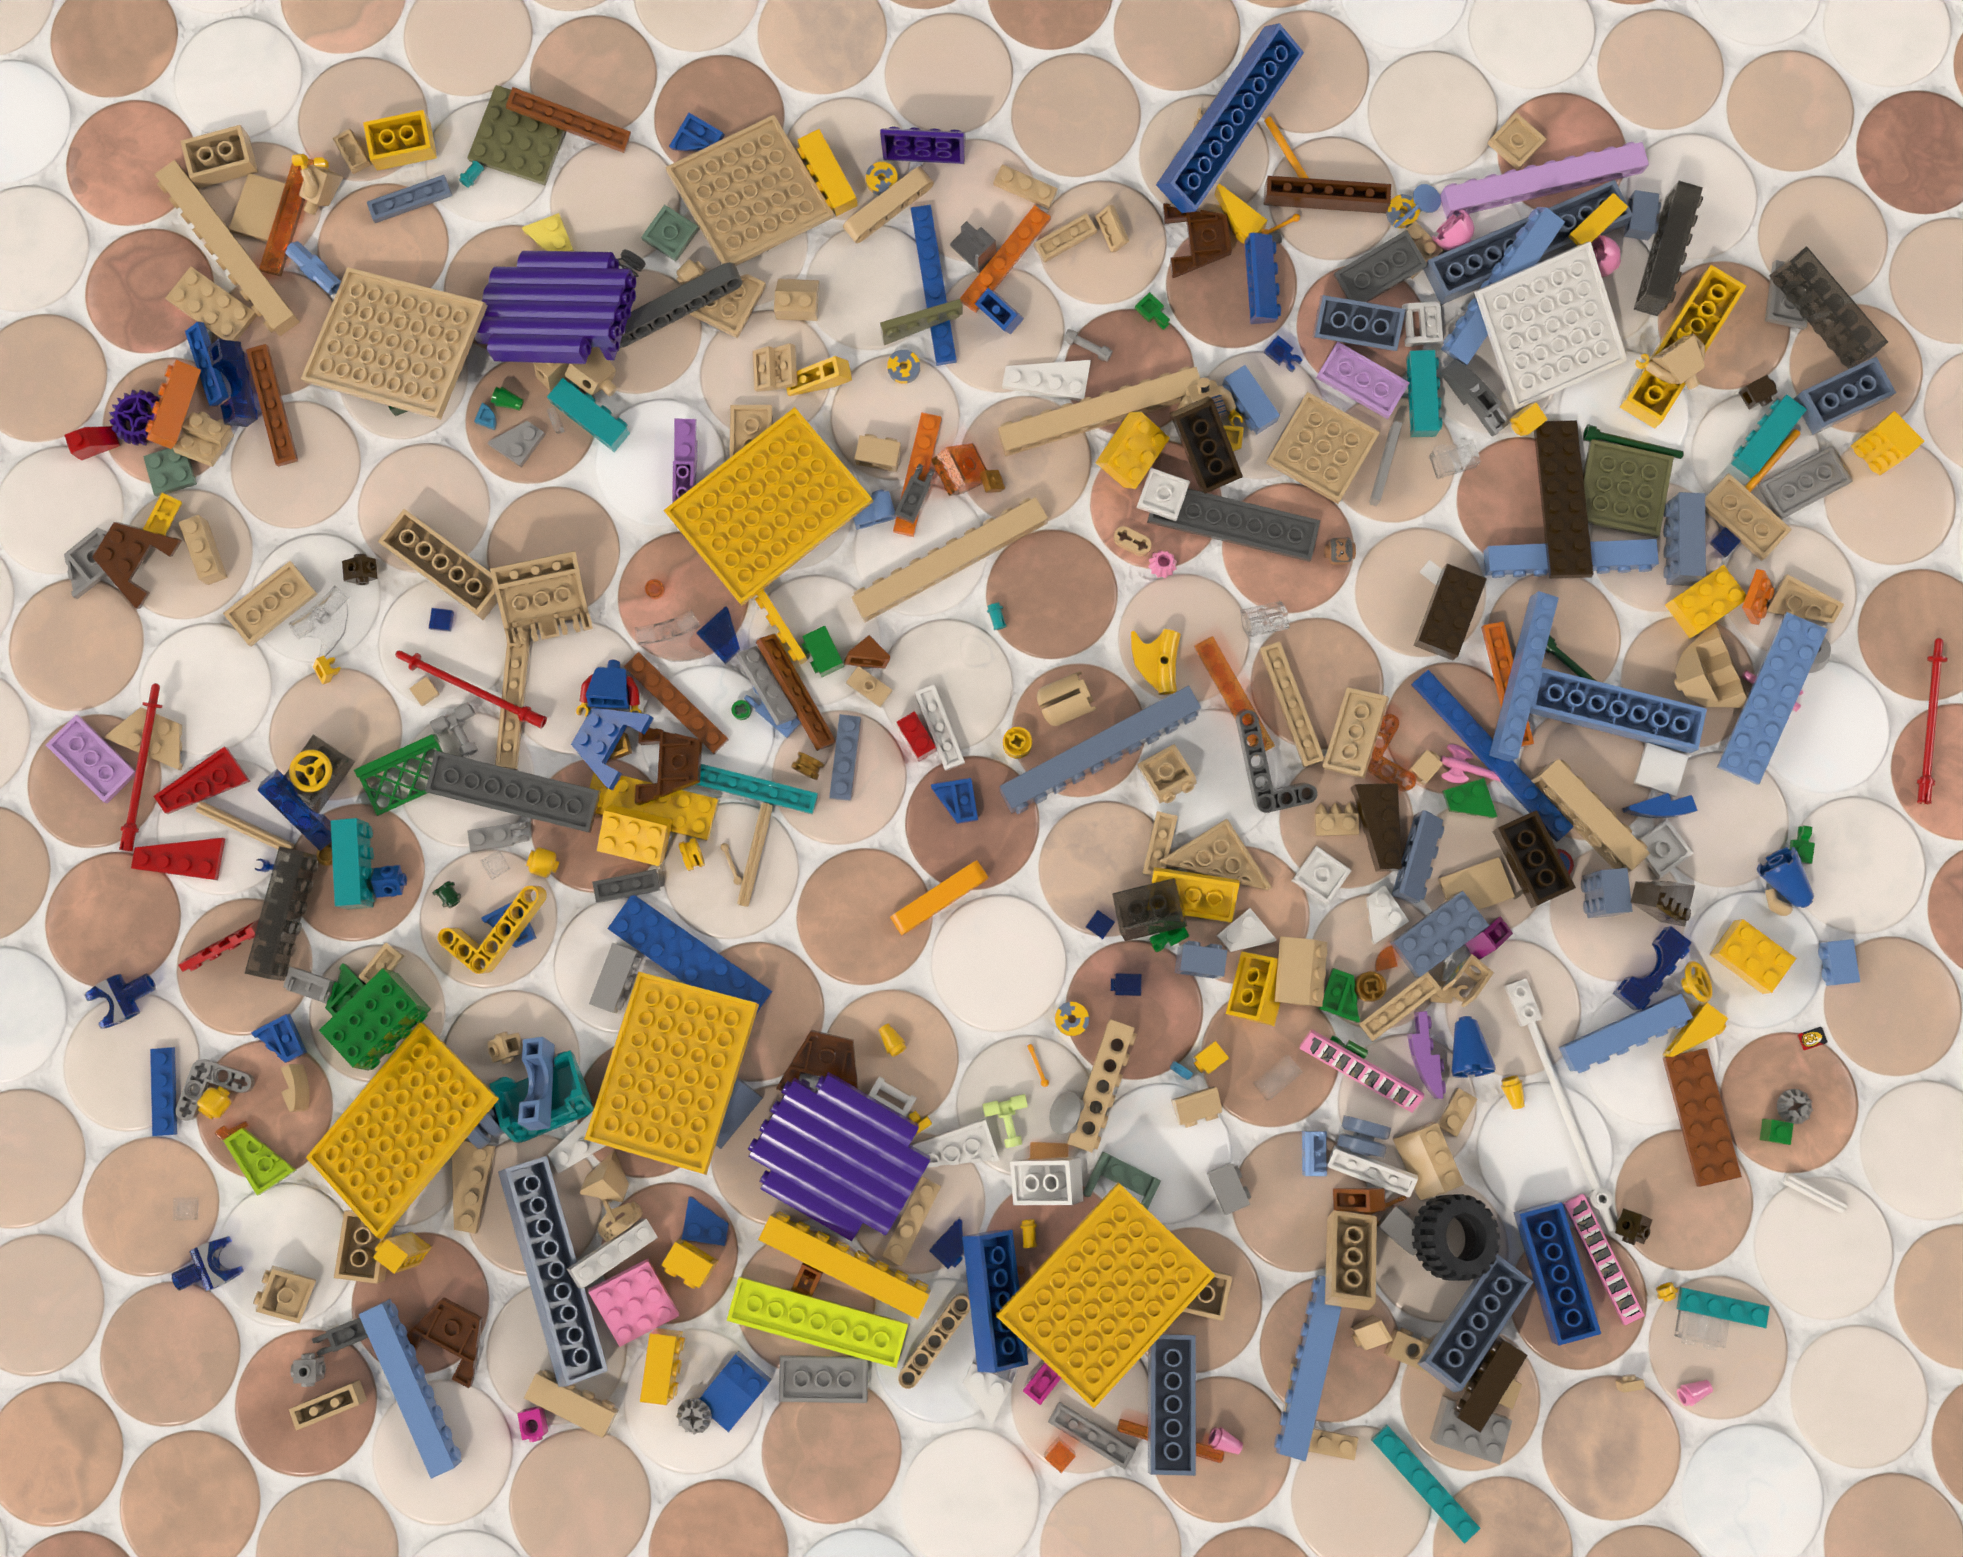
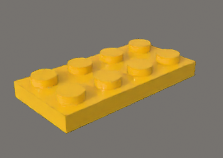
M1154 867L1147 910L1232 922L1240 882L1236 879Z

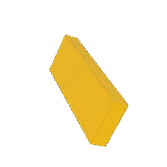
M1613 193L1568 237L1577 246L1585 242L1592 243L1627 210L1628 206Z

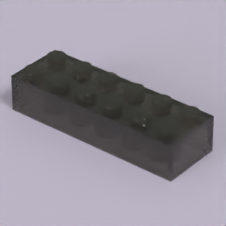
M1678 181L1665 197L1659 218L1658 230L1652 242L1634 310L1658 316L1662 310L1665 311L1669 303L1674 301L1676 296L1674 287L1675 284H1678L1682 272L1679 270L1687 257L1685 252L1686 246H1689L1693 234L1690 231L1698 219L1696 210L1700 208L1703 201V196H1701L1703 187Z
M1807 246L1783 262L1769 275L1773 283L1786 295L1787 300L1793 303L1800 312V315L1810 323L1813 330L1822 337L1828 348L1833 350L1839 357L1840 362L1848 369L1868 360L1888 343L1886 338Z
M279 846L245 974L284 981L285 977H287L290 958L296 951V936L300 934L302 923H300L302 914H305L307 910V895L313 888V873L317 871L319 865L316 855Z

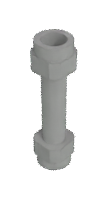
M1068 329L1063 339L1070 345L1075 343L1097 354L1098 359L1108 362L1113 353V350L1106 346L1100 347L1078 336V332Z

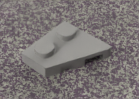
M526 421L490 440L487 444L522 468L546 434Z

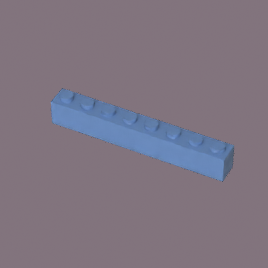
M1537 207L1530 213L1526 225L1517 232L1516 240L1507 247L1504 252L1505 256L1501 262L1494 266L1492 275L1481 285L1480 289L1537 264L1565 221L1547 207ZM1476 298L1468 304L1467 312L1457 320L1456 328L1452 334L1445 338L1444 345L1441 348L1443 352L1454 360L1456 359L1465 365H1468L1488 336Z
M1657 539L1590 542L1593 571H1597V574H1606L1610 570H1618V573H1627L1632 569H1639V572H1649L1659 564ZM1545 544L1488 546L1483 551L1485 576L1492 575V578H1503L1505 575L1512 574L1513 577H1524L1526 574H1534V576L1540 577L1548 573Z
M1538 591L1529 598L1489 756L1508 762L1519 757L1559 597Z
M1317 1276V1279H1314L1311 1285V1292L1314 1293L1312 1301H1308L1306 1307V1314H1308L1307 1322L1303 1323L1301 1328L1302 1344L1297 1346L1295 1358H1298L1297 1365L1292 1368L1290 1380L1293 1381L1291 1390L1288 1389L1285 1395L1287 1408L1286 1412L1283 1411L1281 1413L1279 1422L1282 1425L1281 1433L1276 1435L1274 1447L1277 1448L1276 1453L1305 1462L1342 1308L1341 1306L1325 1304V1276Z
M388 1299L359 1314V1317L428 1474L432 1479L459 1465L462 1462L461 1452L454 1445L451 1429L446 1426L443 1420V1411L436 1404L434 1391L424 1377V1368L417 1361L416 1350L407 1338L406 1327L398 1318V1309L391 1302V1299Z

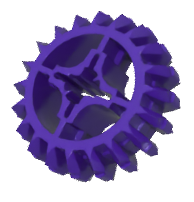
M141 389L139 392L132 390L131 395L124 393V399L117 398L118 405L112 404L115 411L109 412L110 416L113 417L109 421L113 425L112 430L117 433V437L123 439L126 443H132L135 446H139L141 443L147 446L148 440L146 438L148 432L145 429L149 419L153 421L155 415L154 413L153 415L148 414L147 404L153 408L156 401L159 402L160 398L154 396L152 392L146 393ZM126 420L130 422L131 431H128L126 427Z

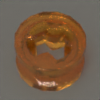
M652 579L646 583L645 592L650 598L659 599L663 596L665 589L661 581ZM651 585L660 586V589H658L659 593L649 592V589H652Z

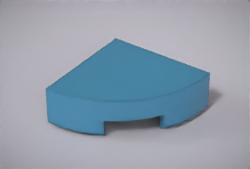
M482 403L474 422L495 430V414L489 406Z
M1175 1061L1170 1066L1171 1070L1185 1080H1190L1194 1074Z

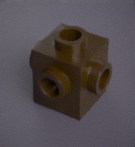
M355 554L354 558L342 561L344 582L368 585L369 581L378 579L375 558L367 557L366 554Z
M1623 1208L1621 1216L1616 1222L1615 1233L1623 1237L1622 1241L1635 1246L1636 1242L1645 1244L1646 1239L1650 1235V1226L1653 1219Z

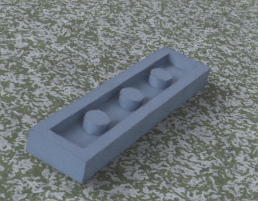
M441 175L367 201V205L374 223H378L451 197L452 193L445 175Z
M839 715L830 799L851 801L861 717Z

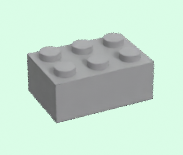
M1442 1395L1430 1439L1436 1444L1500 1465L1512 1420L1493 1412L1480 1433L1453 1414L1455 1411L1453 1408L1457 1400Z

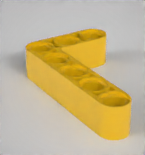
M541 886L524 887L481 945L459 928L441 929L437 937L438 942L476 974L490 973L496 968L547 898L546 890ZM533 890L536 892V898L534 901L531 898V893ZM519 908H522L524 911L521 918L518 914ZM507 925H509L511 928V932L509 935L506 933ZM450 933L453 934V941H452V942H450V940H449V934H450ZM494 942L498 944L496 952L493 949ZM466 946L469 947L468 955H466L464 951ZM482 959H484L485 961V967L483 969L480 965Z

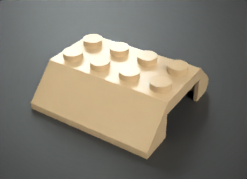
M575 551L490 568L508 647L517 645L515 634L519 635L520 644H525L526 639L522 631L524 629L531 628V636L534 642L539 641L536 631L538 629L542 640L560 636L557 625L561 626L562 634L567 635L568 629L565 621L571 619L573 620V627L576 633L581 632L578 622L580 620L584 631L593 629Z

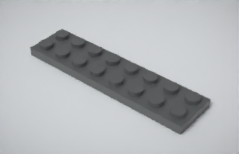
M1187 489L1177 521L1149 513L1147 523L1310 562L1321 520Z
M435 751L425 790L427 793L589 833L592 830L601 793L599 790L440 751Z

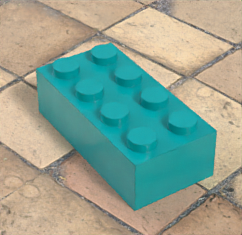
M358 818L331 820L335 907L347 910L373 908V902L376 901V895L371 883L374 871L371 867V860L374 858V851L370 847V838L373 837V830L368 822Z

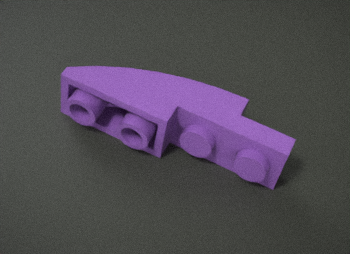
M674 418L672 503L696 485L697 419Z
M1427 1011L1414 1012L1416 1034H1407L1411 1057L1426 1089L1434 1099H1443V1094L1446 1093L1445 1081H1442L1441 1072H1444L1443 1059H1440V1055H1431V1051H1433L1432 1037L1429 1038V1029L1432 1027L1431 1017L1427 1015Z

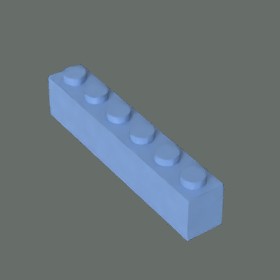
M1674 994L1559 1047V1050L1569 1070L1582 1073L1589 1070V1065L1595 1062L1602 1064L1609 1061V1056L1612 1054L1622 1055L1630 1051L1628 1047L1634 1044L1637 1047L1649 1042L1648 1038L1654 1035L1658 1038L1668 1034L1667 1029L1675 1027V1029L1687 1025V1020L1693 1018L1682 994Z

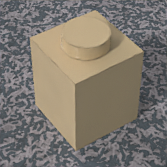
M1426 750L1407 770V773L1421 785H1424L1433 777L1443 763L1440 761L1441 758L1438 754Z

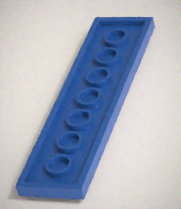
M635 895L629 897L607 928L685 984L759 1004L757 1013L773 992Z

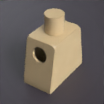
M599 347L591 349V354L588 355L586 364H569L565 373L569 380L590 395H594L602 389L610 397L618 389L612 383L616 369L609 360H606Z
M534 362L533 364L536 378L550 392L562 378H566L565 373L569 366L568 363Z

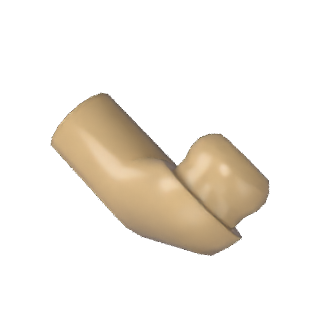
M1776 889L1765 890L1768 907L1771 911L1780 916H1787L1792 913V906L1778 899Z

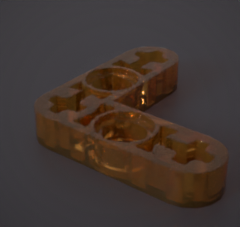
M1387 714L1383 717L1380 731L1385 729L1386 723L1384 721L1389 719L1392 720L1394 728L1390 727L1386 734L1378 733V736L1384 740V746L1381 748L1374 746L1371 761L1376 764L1379 760L1382 763L1377 767L1376 771L1373 769L1376 765L1370 763L1367 772L1388 784L1398 783V790L1409 791L1416 784L1415 776L1383 757L1384 752L1399 728L1398 718L1393 714ZM1384 765L1392 768L1393 773L1391 776L1386 777L1382 774L1381 769ZM1397 771H1399L1400 774L1398 776L1403 779L1407 776L1409 778L1408 782L1411 784L1404 787L1402 780L1397 778L1394 782L1392 779L1396 776Z

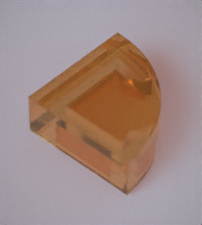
M1392 946L1383 949L1375 961L1376 972L1398 966Z

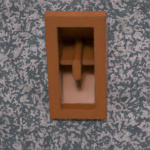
M868 635L848 652L844 665L885 669L890 661V655Z
M802 1263L791 1290L812 1297L824 1272Z

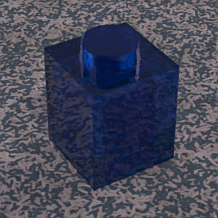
M1115 973L1114 978H1110V991H1114V996L1140 997L1142 974Z

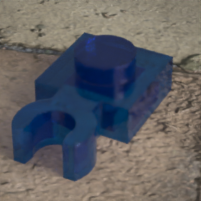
M1279 335L1264 350V354L1279 366L1282 362L1286 363V368L1290 372L1295 370V367L1291 364L1292 361H1296L1298 364L1302 362V358L1299 355L1291 354L1294 348Z

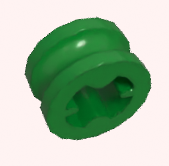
M738 700L732 705L731 711L736 719L746 720L751 715V707L746 701ZM742 705H745L746 707L744 708L747 712L737 715L738 711L736 708H741Z

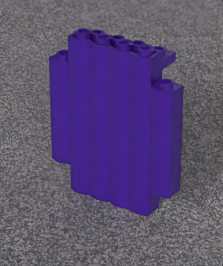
M522 251L518 256L517 267H494L491 270L489 282L484 288L483 299L481 300L488 306L474 339L478 344H488L487 351L494 361L586 364L588 355L591 354V347H599L606 360L614 361L620 349L622 335L625 334V326L628 318H630L633 302L636 300V291L634 290L637 283L636 277L631 269H619V261L613 252Z
M829 1072L825 1077L821 1075L815 1086L818 1090L810 1087V1082L803 1078L801 1081L796 1078L792 1082L787 1081L781 1091L784 1096L781 1101H775L770 1110L773 1113L769 1121L767 1119L763 1121L759 1128V1131L762 1133L758 1140L753 1138L748 1147L750 1151L749 1157L770 1169V1171L765 1170L759 1180L762 1183L760 1189L851 1242L858 1233L862 1223L886 1236L931 1160L929 1155L910 1145L919 1129V1125Z

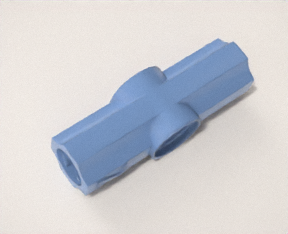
M298 241L290 243L285 254L300 267L299 269L311 281H315L330 296L336 294L341 281L328 270V267L315 254L312 255Z

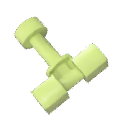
M1025 1094L1010 1097V1100L1003 1102L993 1101L982 1104L985 1117L998 1114L999 1118L1004 1119L1008 1139H1004L1005 1147L1010 1148L1022 1145L1021 1136H1016L1012 1115L1016 1114L1015 1110L1028 1107Z

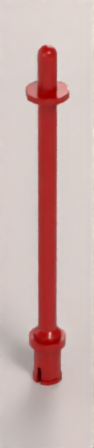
M1942 638L1935 639L1933 656L1927 657V661L1932 662L1923 771L1922 776L1917 779V784L1919 785L1917 803L1922 804L1923 802L1926 805L1932 804V787L1935 786V780L1931 777L1941 664L1948 661V658L1942 656Z
M400 650L395 653L398 659L409 663L408 668L411 671H414L416 668L426 671L518 715L519 721L523 723L528 722L542 729L547 722L546 716L532 711L529 706L519 707L422 661L419 653H415L413 656Z
M157 683L151 686L148 703L143 702L142 704L148 707L127 822L120 829L122 837L119 850L133 851L135 836L139 832V828H137L135 823L156 708H162L163 706L157 704L160 692V685Z

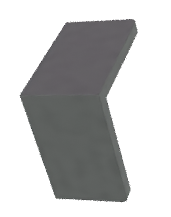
M967 221L961 226V233L950 243L951 248L978 273L996 254V240L982 227L976 230Z

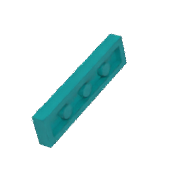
M1680 1287L1676 1309L1767 1328L1770 1306Z

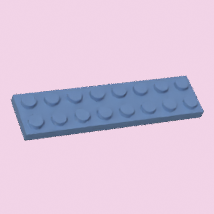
M1786 612L1717 768L1756 785L1760 784L1828 629Z

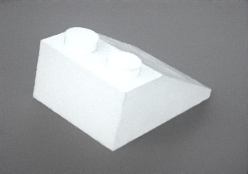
M1080 1157L1010 1161L1013 1205H1074L1083 1202Z

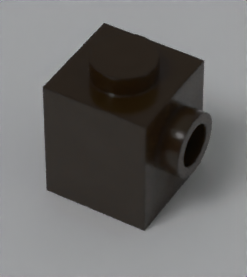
M1765 375L1746 385L1738 393L1750 410L1759 404L1763 407L1773 401L1772 397L1778 391L1775 382L1768 375Z

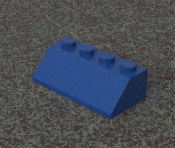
M1250 233L1244 241L1250 324L1274 323L1278 320V316H1281V306L1277 304L1276 297L1279 296V283H1275V275L1278 274V264L1274 262L1273 254H1276V242L1272 241V235Z

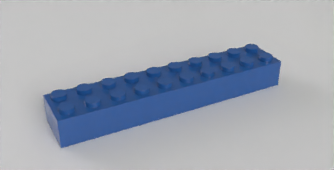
M1280 23L1265 26L1157 182L1156 186L1181 213L1195 212L1304 54Z

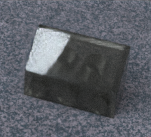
M1175 878L1112 893L1119 931L1124 941L1187 926L1184 907Z

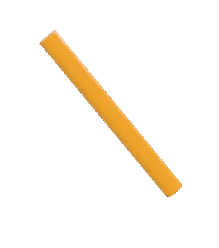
M1267 117L1264 120L1265 124L1299 178H1309L1272 117Z
M1794 429L1761 470L1744 486L1749 492L1756 487L1800 436L1799 430Z

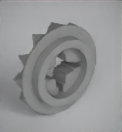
M1789 1089L1779 1096L1777 1110L1784 1121L1802 1124L1807 1119H1810L1809 1116L1813 1111L1812 1100L1809 1099L1807 1093L1799 1089ZM1793 1101L1802 1104L1798 1108V1113L1796 1110H1788L1794 1105Z
M694 1398L685 1400L679 1406L676 1415L679 1420V1426H682L685 1432H692L693 1435L700 1432L703 1433L709 1427L712 1419L711 1411L707 1404ZM692 1410L694 1415L698 1417L695 1424L693 1419L688 1417L691 1415Z

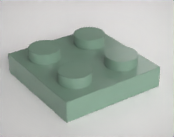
M664 204L641 238L644 242L676 262L698 232L699 227Z
M173 448L143 456L153 494L156 497L160 496L161 493L168 494L197 485L190 458L175 453Z

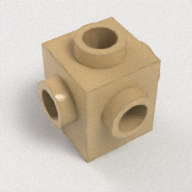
M502 1032L494 1035L495 1039L487 1042L488 1053L493 1063L501 1061L502 1065L515 1061L514 1057L522 1054L523 1045L519 1032L509 1035L507 1032Z

